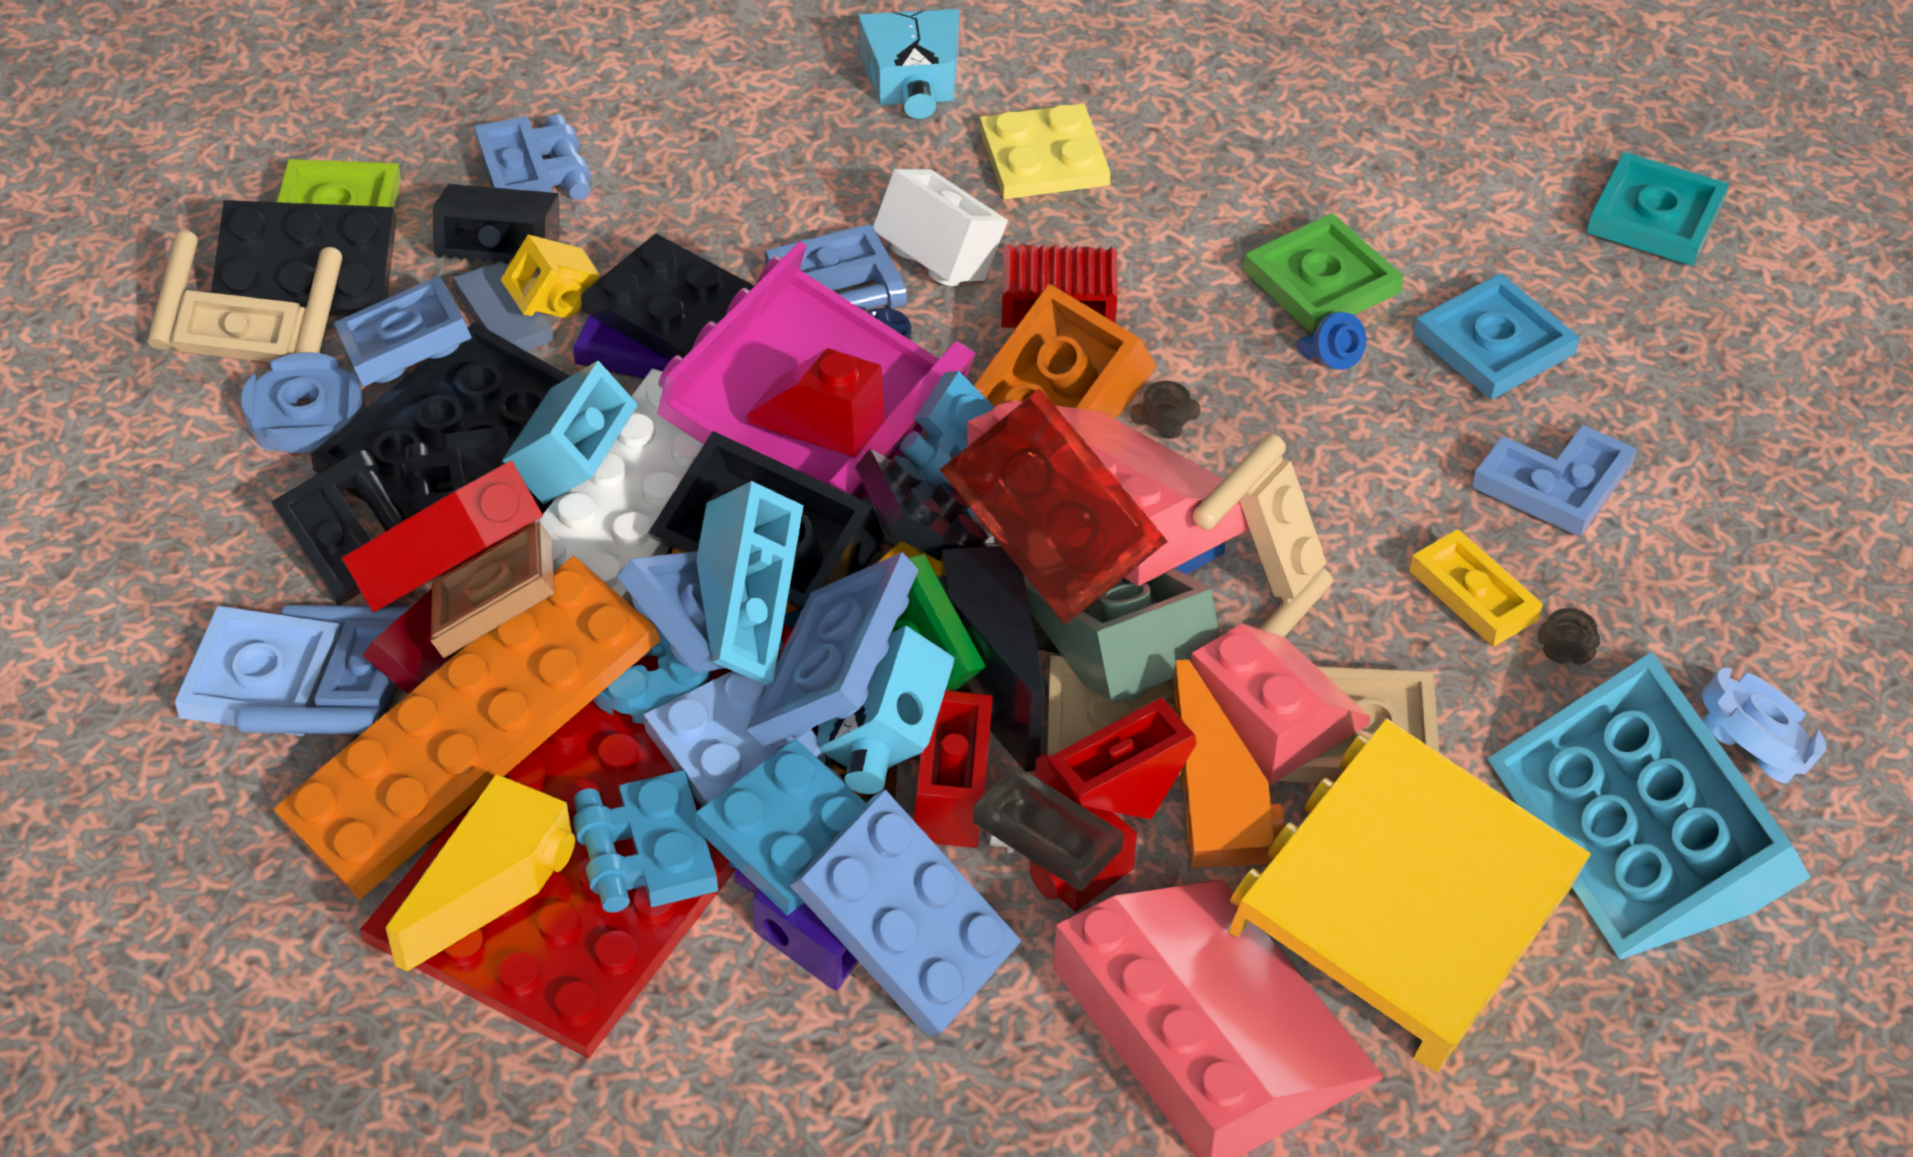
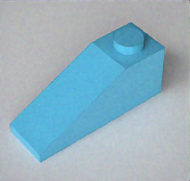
M750 481L707 503L696 562L712 662L767 685L774 681L803 505Z

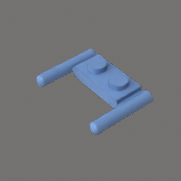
M286 605L282 607L279 615L333 622L340 625V636L314 698L316 707H241L236 712L234 718L236 728L243 733L361 735L385 714L395 687L394 682L362 655L377 636L412 606H386L375 613L371 611L369 606Z

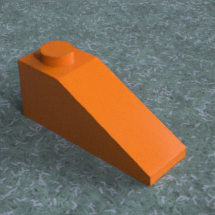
M1176 660L1172 678L1174 711L1192 730L1197 741L1196 747L1180 771L1190 868L1269 864L1271 860L1267 856L1269 849L1285 827L1282 804L1270 802L1268 780L1190 660Z

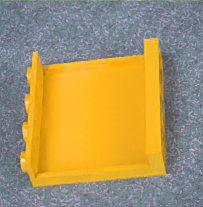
M1386 718L1370 739L1361 733L1352 742L1339 764V767L1344 769V772L1335 783L1327 777L1319 783L1304 807V811L1309 815L1298 828L1289 822L1283 828L1269 849L1267 856L1273 859V861L1265 871L1260 873L1255 868H1252L1240 882L1230 900L1238 909L1229 933L1238 938L1249 922L1262 929L1420 1038L1422 1043L1413 1059L1438 1073L1573 887L1591 853Z

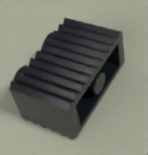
M447 184V188L442 191V195H439V199L433 205L434 254L439 259L445 254L450 260L457 255L461 260L468 256L472 261L479 257L483 262L490 258L494 263L501 259L507 264L513 260L527 235L558 242L560 238L558 193Z

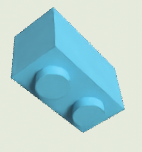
M596 361L550 388L502 461L506 464L512 460L528 489L545 504L593 477L638 404L599 361Z

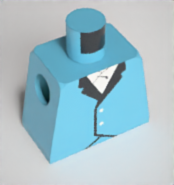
M959 9L859 14L860 59L880 105L904 104V110L908 116L914 119H924L934 113L936 102L954 101L959 54Z
M904 626L890 634L887 641L889 649L873 672L867 686L869 693L864 704L847 718L840 719L836 717L818 725L817 745L821 752L846 767L844 782L850 789L859 793L875 794L882 791L887 769L922 753L927 747L953 668V656L908 626Z

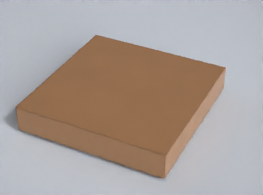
M540 521L537 523L533 522L433 581L431 642L443 658L555 594L552 538Z

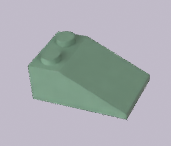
M1084 554L1071 561L1045 567L1024 575L1031 614L1082 684L1110 702L1136 700L1146 693V689L1172 680L1176 660L1189 659L1191 662L1192 652L1220 637L1212 589L1175 568L1137 586Z

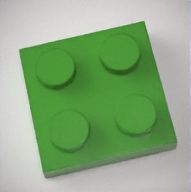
M1333 213L1245 253L1243 272L1311 334L1315 333L1319 322L1330 313L1348 312L1356 315L1401 293L1404 277Z

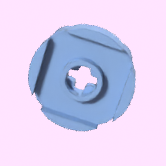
M1721 668L1702 692L1703 702L1709 711L1702 721L1712 735L1728 745H1734L1737 742L1757 757V764L1768 776L1781 783H1788L1795 774L1808 773L1825 753L1826 742L1819 729L1810 738L1799 725L1806 716L1805 712L1784 693L1763 679L1746 672L1739 681L1730 678L1732 668Z

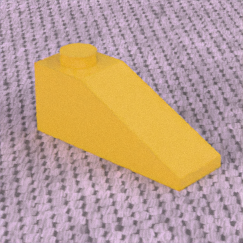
M495 774L386 926L395 967L404 971L411 970L539 893L552 872H559L566 866L574 849L575 836L571 833L567 803Z

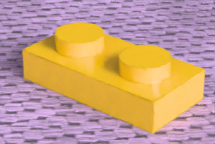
M1459 529L1412 555L1409 572L1492 647L1539 620L1543 603Z

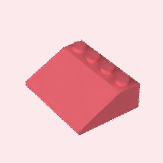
M1013 400L1009 403L1000 404L993 410L967 421L969 486L1137 586L1158 577L1249 529L1239 501L1214 528L1210 530L1199 528L1193 520L1195 509L1224 479L1101 411Z
M1223 880L1115 895L1056 924L1053 970L1195 1157H1240L1380 1081L1383 1077L1379 1069L1266 932L1249 922L1238 938L1229 933L1238 907L1230 902L1234 893Z

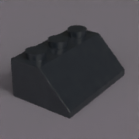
M712 431L648 532L652 539L682 553L698 551L707 503L750 481L803 505L787 604L801 611L811 592L865 569L884 538L873 505L715 431Z

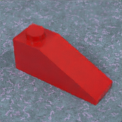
M511 460L342 557V560L371 611L375 613L450 572L533 522H539L543 514Z

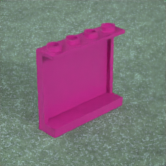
M799 241L783 258L776 255L768 262L760 275L758 283L751 290L743 288L736 294L727 309L726 316L718 324L710 321L703 327L693 344L692 350L684 358L677 355L671 359L658 381V386L663 388L657 414L702 444H705L712 431H715L864 501L869 494L855 468L857 463L870 448L890 460L896 455L903 457L905 454L900 450V444L904 438L912 432H918L921 436L926 432L914 418L945 372L960 371L967 378L976 353L956 340L940 359L801 271L800 267L807 245ZM826 348L881 364L885 422L856 458L748 423L747 413L778 377Z

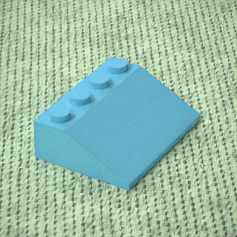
M1650 652L1487 758L1518 806L1591 853L1572 888L1619 959L1753 914L1810 878L1792 843L1653 652Z

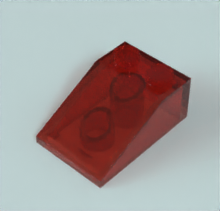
M1040 388L939 469L1065 625L1168 542Z

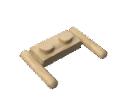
M187 230L179 231L175 235L147 339L148 345L160 350H168L172 347L176 348L178 352L269 363L282 356L295 353H320L342 262V254L338 249L326 247L320 251L305 308L300 307L298 303L192 290L185 291L198 238L193 232Z
M1267 434L1195 509L1193 520L1199 528L1210 530L1217 525L1238 501L1240 502L1274 597H1281L1283 600L1280 606L1259 629L1285 637L1332 585L1333 579L1330 573L1323 568L1327 562L1293 465L1290 460H1283L1282 458L1286 451L1285 443L1279 436Z

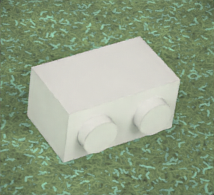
M894 169L873 229L891 243L890 249L894 253L907 259L917 260L929 269L928 275L932 279L948 286H958L960 282L985 281L1008 220L931 169Z

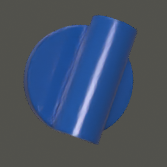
M1333 312L1326 315L1319 322L1315 333L1298 340L1296 347L1308 360L1317 357L1328 368L1345 370L1357 364L1363 356L1366 347V332L1363 324L1355 315L1348 312Z

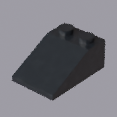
M1017 544L942 549L941 576H937L986 666L956 691L993 696L990 731L1025 772L1035 771L1036 759L1040 756L1045 688L1019 546Z

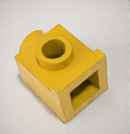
M527 235L500 280L524 315L533 317L535 312H540L561 318H569L575 316L581 308V294L598 281L601 275L582 248ZM539 267L541 273L537 278H533L534 272Z

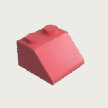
M1240 624L1191 654L1192 665L1270 785L1369 725L1370 716L1283 636Z

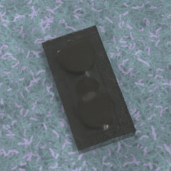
M1014 765L973 806V823L1080 892L1122 850L1124 834L1122 831L1017 765Z

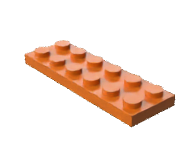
M574 555L554 571L555 594L467 644L273 808L281 822L359 901L475 802L495 774L504 777L661 641L656 627Z

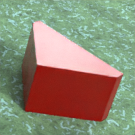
M1160 697L1047 759L1050 768L1081 806L1151 820L1196 747L1197 741L1192 730L1163 697Z

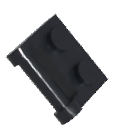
M359 451L271 501L274 512L337 605L361 593L342 557L372 540L341 495V492L347 488H357L385 531L406 520V516L378 477L379 466L368 451Z

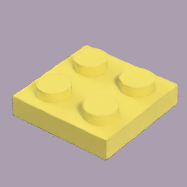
M1084 103L980 117V132L1003 199L1110 185L1111 172Z

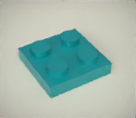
M1623 152L1590 216L1587 233L1694 266L1724 204L1729 183Z

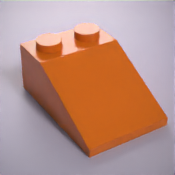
M1048 284L980 376L974 387L994 407L1014 400L1101 411L1115 419L1125 411L1158 365L1139 337L1053 285Z

